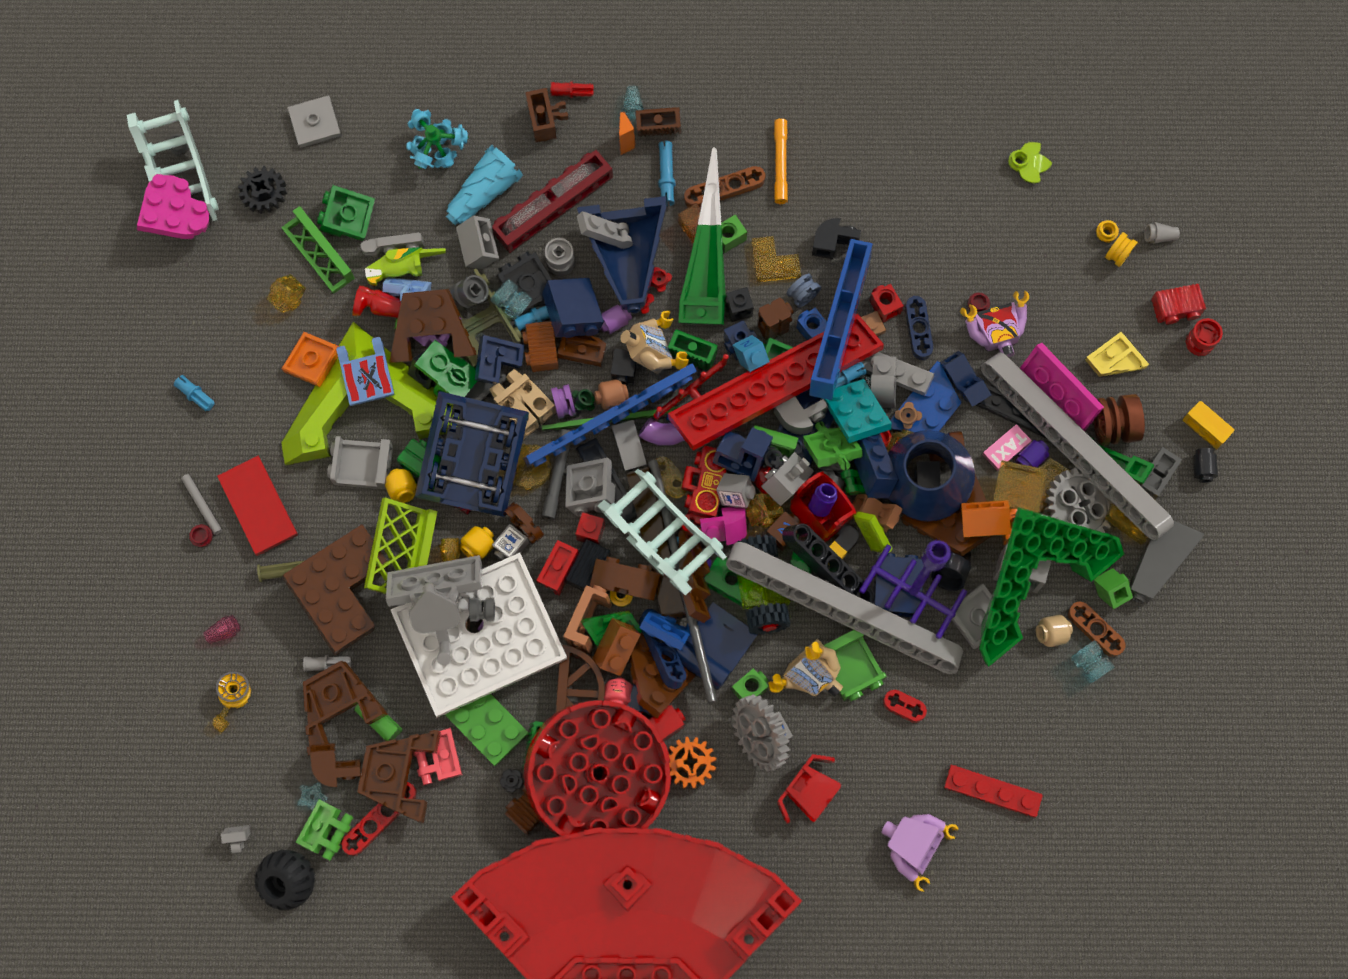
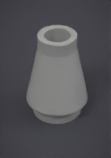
M1156 222L1147 224L1144 230L1145 241L1151 244L1178 240L1180 234L1178 227H1171Z

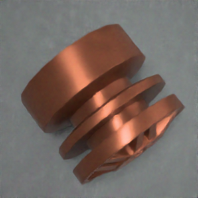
M1137 394L1121 395L1117 403L1113 397H1107L1106 400L1104 398H1096L1104 406L1102 411L1093 420L1096 437L1100 445H1109L1110 442L1118 444L1120 436L1125 443L1142 441L1145 432L1143 407Z

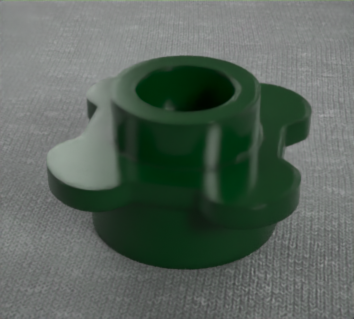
M582 389L572 392L571 395L575 401L574 408L577 411L582 409L592 411L595 408L593 404L595 398L591 391Z

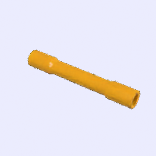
M776 119L774 121L776 164L774 196L775 203L785 204L788 202V184L786 181L787 120Z

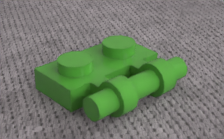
M319 799L296 843L319 854L322 846L326 847L322 857L331 861L334 853H338L341 847L339 844L345 832L348 833L351 828L349 825L353 816L345 813L342 820L339 821L337 818L341 810ZM333 826L337 829L331 840H328L327 837Z

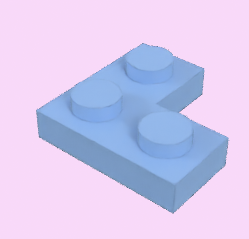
M387 277L383 282V292H389L392 296H400V301L402 300L403 293L431 291V282Z

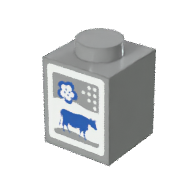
M724 473L716 489L722 506L747 508L751 499L755 496V487L752 485L748 475Z
M509 524L492 544L495 551L494 555L502 561L521 553L529 544V541L524 534Z

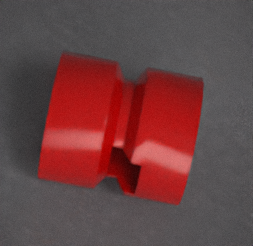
M1201 319L1187 335L1186 347L1194 355H1208L1222 339V327L1213 319Z

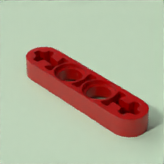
M407 782L406 789L410 787L409 799H415L416 789L411 783ZM378 803L343 838L342 849L348 855H359L400 813L394 811L391 816L385 817L381 811L383 805ZM375 821L377 830L373 834H367L364 830L366 822ZM358 830L363 836L368 838L366 841L361 838L357 842V850L348 849L350 846L348 841L350 839L355 841L359 837L356 834Z

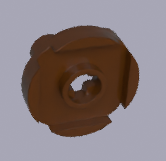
M512 502L504 512L510 518L511 524L517 530L521 529L532 545L544 536L539 526L534 528L533 519L517 503Z

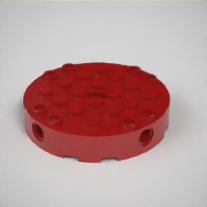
M596 700L580 702L555 713L540 727L533 737L524 765L525 789L535 814L548 829L558 836L579 833L593 828L647 829L661 812L669 793L671 782L670 758L665 742L660 737L656 727L640 712L627 705L613 701ZM598 766L603 770V776L600 780H596L593 775V770Z

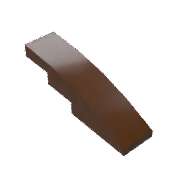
M683 529L679 532V548L693 536ZM700 543L679 561V569L681 571L702 552ZM707 561L688 577L687 583L692 590L686 595L683 594L689 616L703 623L711 618L704 599L711 595L704 578L705 575L711 572Z

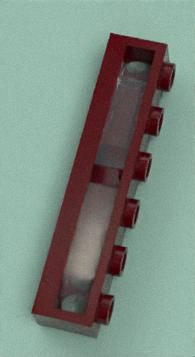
M597 150L585 154L576 165L567 167L561 176L548 181L546 187L540 191L533 192L524 203L515 205L506 216L496 219L492 225L494 236L510 254L613 178L612 167Z

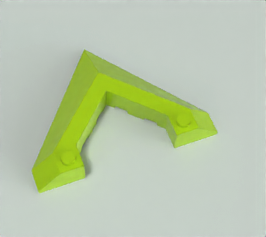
M353 322L339 346H345L348 351L349 361L375 354L372 344L373 337ZM384 347L395 394L385 397V399L413 416L415 430L419 439L428 438L437 401L433 391L434 387L427 390L409 376L408 371L410 367L405 363H390L391 352ZM339 358L335 361L321 387L315 386L283 439L282 450L285 465L330 457L327 435L338 417H341L350 405ZM450 405V406H451V411H450V416H449V417H451L453 405ZM448 422V425H447L446 433H443V432H442V427H441V430H440L439 435L447 434L449 422Z

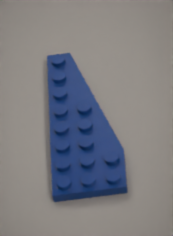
M693 363L646 388L640 394L628 398L620 405H616L582 424L578 429L572 430L558 438V440L552 441L523 458L527 467L531 464L535 467L547 461L545 457L551 453L557 456L566 451L565 446L571 442L575 446L586 440V434L593 432L595 435L610 426L608 422L612 421L615 424L630 415L628 411L631 410L632 413L641 410L649 404L648 400H651L653 403L669 392L681 388L693 379L691 375L697 372Z

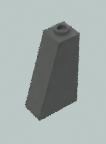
M1174 521V526L1157 540L1148 538L1129 585L1133 595L1132 600L1142 604L1152 600L1203 538L1204 533Z

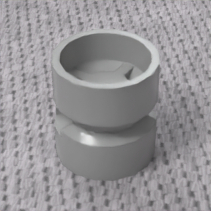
M555 238L549 241L544 251L547 268L556 276L569 274L575 265L571 243L564 238Z

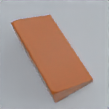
M625 112L620 113L619 141L621 155L635 148L634 127Z

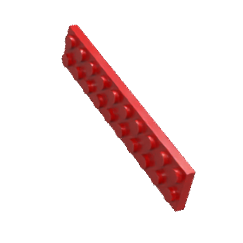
M859 314L855 315L840 372L880 352L884 347L882 341ZM824 332L769 360V363L751 372L748 371L669 412L668 419L694 451L810 389L811 377Z

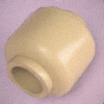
M1062 615L1042 618L1036 626V636L1039 642L1047 647L1066 644L1073 632L1071 623Z

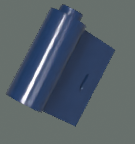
M712 602L708 608L711 618L705 623L699 621L698 626L713 687L719 690L758 634H751L747 625ZM690 633L681 650L675 649L682 665L701 678Z

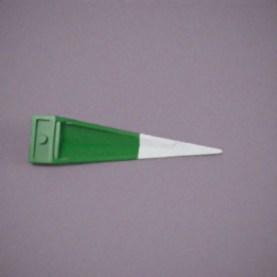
M713 148L711 152L698 226L679 302L678 323L724 325L726 293L716 148Z

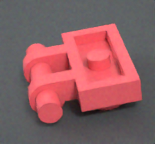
M451 728L439 731L441 735L437 754L432 753L433 765L428 766L426 752H413L419 769H417L418 777H421L423 785L432 784L430 775L432 773H437L439 781L462 775Z

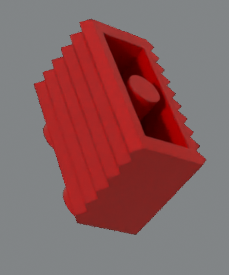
M1199 284L1157 291L1151 298L1157 322H1165L1166 325L1177 323L1182 318H1187L1188 321L1198 319L1206 309Z

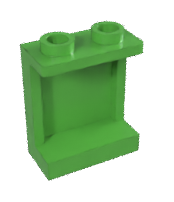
M852 630L824 645V647L834 649L841 669L835 680L843 686L839 692L843 701L850 699L851 702L863 696L862 692L868 688L871 691L878 689L884 685L883 681L887 677L885 672L882 673L863 638L864 634L856 630Z

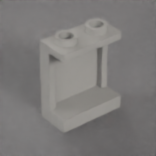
M336 436L335 443L332 442L330 454L333 456L332 464L328 465L327 476L333 485L386 489L385 482L391 469L393 454L391 440L381 439V443L343 440L341 436Z

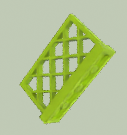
M382 498L364 588L386 594L387 588L384 587L387 586V573L384 568L392 563L396 571L402 570L397 559L405 555L408 561L406 569L427 565L438 511L424 510L389 498ZM388 505L393 506L398 513V516L390 520L387 514ZM409 512L417 514L416 523L412 526L405 516ZM401 518L406 530L398 534L393 523ZM389 527L394 536L388 542L382 536L383 529ZM407 533L412 538V545L406 548L401 539ZM394 541H397L402 550L396 556L393 555L388 546ZM382 549L385 550L390 559L384 564H381L378 559V553ZM380 572L385 581L380 586L372 584L374 574Z

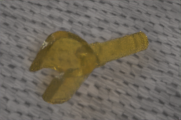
M224 707L220 715L213 719V726L220 733L224 732L229 725V722L224 718L227 716L230 708Z

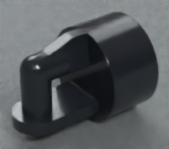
M950 551L951 555L945 566L931 573L933 581L937 574L942 576L937 586L948 591H958L964 587L971 569L970 551L963 556Z

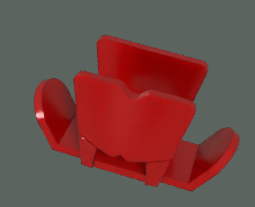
M812 754L777 801L786 824L790 823L788 813L782 802L786 796L812 822H815L840 789L841 784L814 770L809 765L812 761L835 763V758Z

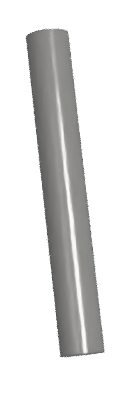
M189 474L184 475L181 480L214 535L221 533V527Z

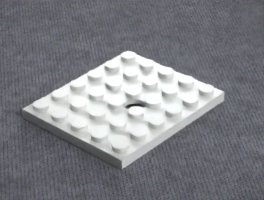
M521 553L482 569L481 590L458 594L454 602L458 607L460 621L456 627L447 629L450 639L451 662L446 666L440 665L437 661L440 646L436 632L419 633L413 629L409 617V611L413 606L412 602L391 609L437 718L567 660L564 649ZM470 598H478L479 600L494 598L495 621L487 622L483 619L484 626L481 631L477 633L469 632L465 624L469 618Z

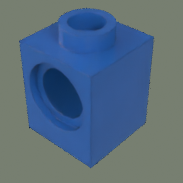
M814 308L810 312L806 310L799 315L796 328L806 340H809L825 331L827 321ZM815 323L818 328L810 329L807 324Z

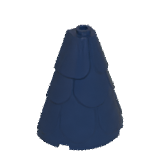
M666 196L644 199V207L601 212L600 205L577 207L579 214L584 211L617 224L626 223L628 225V236L631 237L633 243L629 248L623 249L589 237L593 244L592 247L605 270L604 275L622 308L627 310L628 313L640 312L646 303L655 269L653 264L667 208Z

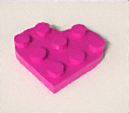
M154 175L145 190L137 230L180 239H193L195 235H199L202 232L205 233L209 226L207 205L203 201L191 198L188 181L173 175Z

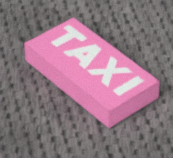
M1016 424L985 450L982 455L998 471L1029 445L1032 440Z

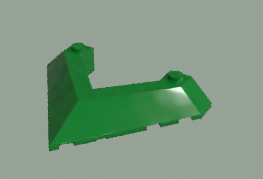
M1018 507L1001 571L981 624L979 649L985 664L989 667L1023 639L1017 623L1020 613L1017 611L1021 600L1026 599L1031 586V582L1028 580L1032 569H1037L1039 561L1053 560L1058 563H1070L1073 572L1092 582L1124 555L1120 539L1114 535Z

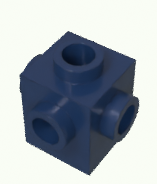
M744 320L724 329L725 349L729 355L733 354L736 361L738 358L733 344L751 335L757 338L755 332L749 330Z

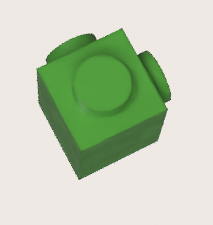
M1113 568L1094 579L1098 596L1113 609L1133 598L1127 577L1124 574H1119Z

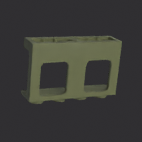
M477 268L474 269L475 275L483 278L489 286L490 283L485 274L480 275ZM489 290L487 299L490 302V306L469 319H464L461 314L459 316L464 328L467 329L472 347L476 350V355L465 356L470 365L475 369L479 343L476 340L477 334L497 323H502L512 338V342L521 344L523 339L517 327L513 329L510 324L512 319L506 309L502 311L499 304L501 301L495 291L491 293Z

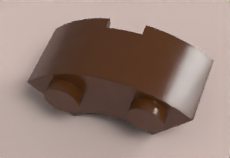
M606 556L605 561L596 559L590 586L597 585L605 590L654 601L660 573L652 572L651 566L638 564V568L622 565L619 564L620 559Z

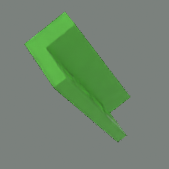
M299 206L293 210L295 218L281 228L334 294L355 278L350 268ZM300 223L303 227L302 236L293 235L289 230ZM305 241L316 243L315 252L304 250ZM317 258H328V268L318 267L316 265ZM330 273L340 274L344 279L333 286L329 281Z

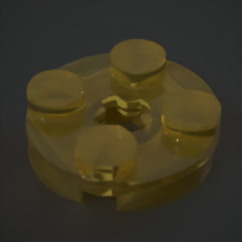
M522 444L513 484L517 487L529 491L542 486L548 480L552 471L549 455L545 457L546 462L537 467L533 465L532 471H524L525 462L523 458L540 449L541 446Z

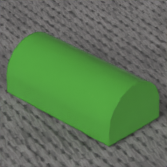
M754 426L755 429L762 430L773 437L770 446L776 447L783 456L790 457L795 452L798 437Z
M357 705L354 711L364 720L359 705ZM389 715L369 724L385 741L394 740L403 731Z

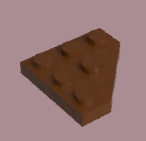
M640 633L641 635L630 655L632 665L630 671L633 684L637 686L638 704L655 718H658L695 678V675L684 667L686 680L678 689L667 687L661 678L645 637ZM661 655L665 661H671L669 656Z

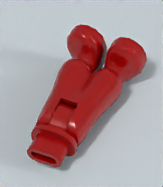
M359 285L352 315L360 316L368 306L375 315L398 318L401 301L400 298H396L383 291L371 290L368 287Z

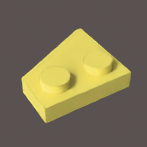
M1122 332L1118 333L1085 359L1099 377L1142 370L1149 365Z

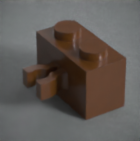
M547 88L525 92L535 142L556 139L554 120H569L568 112H559L561 109H566L565 101L551 106Z

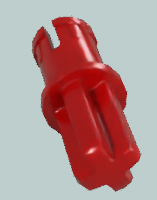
M573 81L570 83L551 82V96H570V98H573V96H593L594 94L593 84H573Z

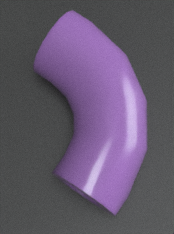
M651 417L645 422L638 434L640 438L656 445H675L685 441L672 423H660Z

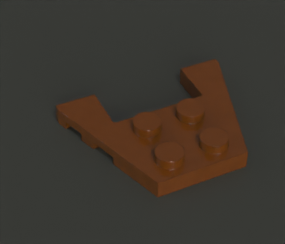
M449 289L403 293L390 363L412 361L410 337L451 333L454 357L476 355V350L472 347L468 338L469 334L461 322L460 313Z
M976 474L972 493L966 503L987 502ZM962 508L945 519L933 522L919 521L905 515L901 517V522L904 525L912 526L917 529L918 533L924 536L928 535L935 540L945 542L949 546L950 551L960 556L965 555L992 537H964Z
M339 661L303 682L304 710L307 712L308 725L305 726L306 735H309L308 756H310L311 745L329 744L322 724L352 707L359 705L365 724H372L388 715L386 710L345 661Z
M433 730L427 734H415L401 740L394 739L366 746L357 792L416 822L424 824L428 802L404 798L413 752L437 754L441 733L438 730Z

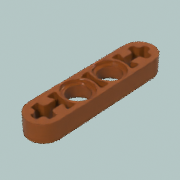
M753 166L719 177L720 201L762 187L765 182L764 170L758 166ZM752 174L759 176V180L755 181V179L752 178ZM738 180L741 186L733 189L729 186V182ZM706 182L692 186L685 191L684 202L688 208H701L704 196L702 195V190H705ZM694 194L697 197V201L694 202L693 199H690V195Z

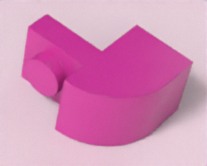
M721 508V517L700 519L701 531L711 539L715 537L719 542L726 541V545L735 544L747 536L745 508Z

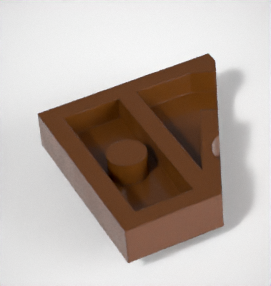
M594 336L562 337L557 355L560 359L601 367L606 351V343Z

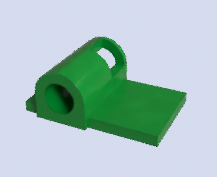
M437 340L431 343L414 364L416 368L437 383L433 389L436 397H438L439 391L465 397L477 382L475 380L476 369L463 358L454 357V354Z

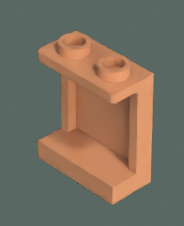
M586 585L563 636L568 646L577 648L589 655L594 646L590 638L584 635L586 630L581 621L585 618H591L597 605L607 608L612 606L606 590L597 585H594L593 588Z

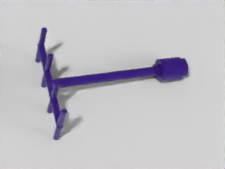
M940 540L930 542L922 555L924 566L912 586L905 582L916 565V560H911L902 577L898 579L880 568L891 549V546L887 544L875 565L872 566L859 592L865 593L875 574L885 578L896 585L884 605L885 608L889 609L898 593L903 589L910 593V595L922 600L910 620L912 624L916 623L926 604L947 615L936 634V638L941 639L952 618L955 617V613L965 598L967 591L963 589L953 607L949 609L930 598L942 579L941 575H936L926 594L920 592V589L932 571H938L945 566L951 555L949 546Z

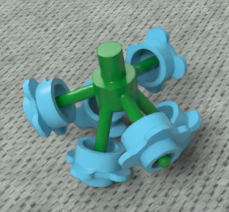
M415 109L412 112L408 126L411 129L415 127L418 131H426L425 138L416 135L412 142L406 144L407 150L415 155L414 157L410 155V158L415 160L414 164L419 169H426L427 166L433 168L434 166L436 168L452 166L457 152L451 151L449 148H442L441 144L450 139L452 145L459 146V149L462 150L463 144L467 143V131L462 128L461 124H459L458 128L452 129L451 121L448 119H444L442 123L430 125L431 112L429 110L420 111ZM431 145H436L438 151L435 153L436 162H434V165L431 164L433 158L427 156L431 152Z

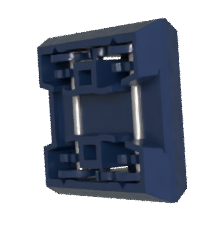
M439 391L415 497L505 517L504 511L508 507L529 412ZM450 405H453L451 417H449V416H450V411H451V406H450ZM509 419H516V423L515 420H511L509 430H507ZM449 422L446 438H439L441 427L442 432L446 433L447 425ZM505 436H507L505 447H510L509 454L502 450ZM434 455L441 457L438 473L437 469L439 462H434L433 466ZM499 470H504V478L502 476H498L496 486H494L497 472H499ZM494 492L493 503H490V502H491V498H492V493Z

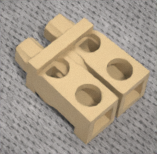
M514 369L506 376L507 381L511 384L508 388L504 389L498 383L490 388V392L495 404L529 412L523 437L524 440L539 428L538 422L541 425L544 424L557 411L555 405L526 374L522 376Z

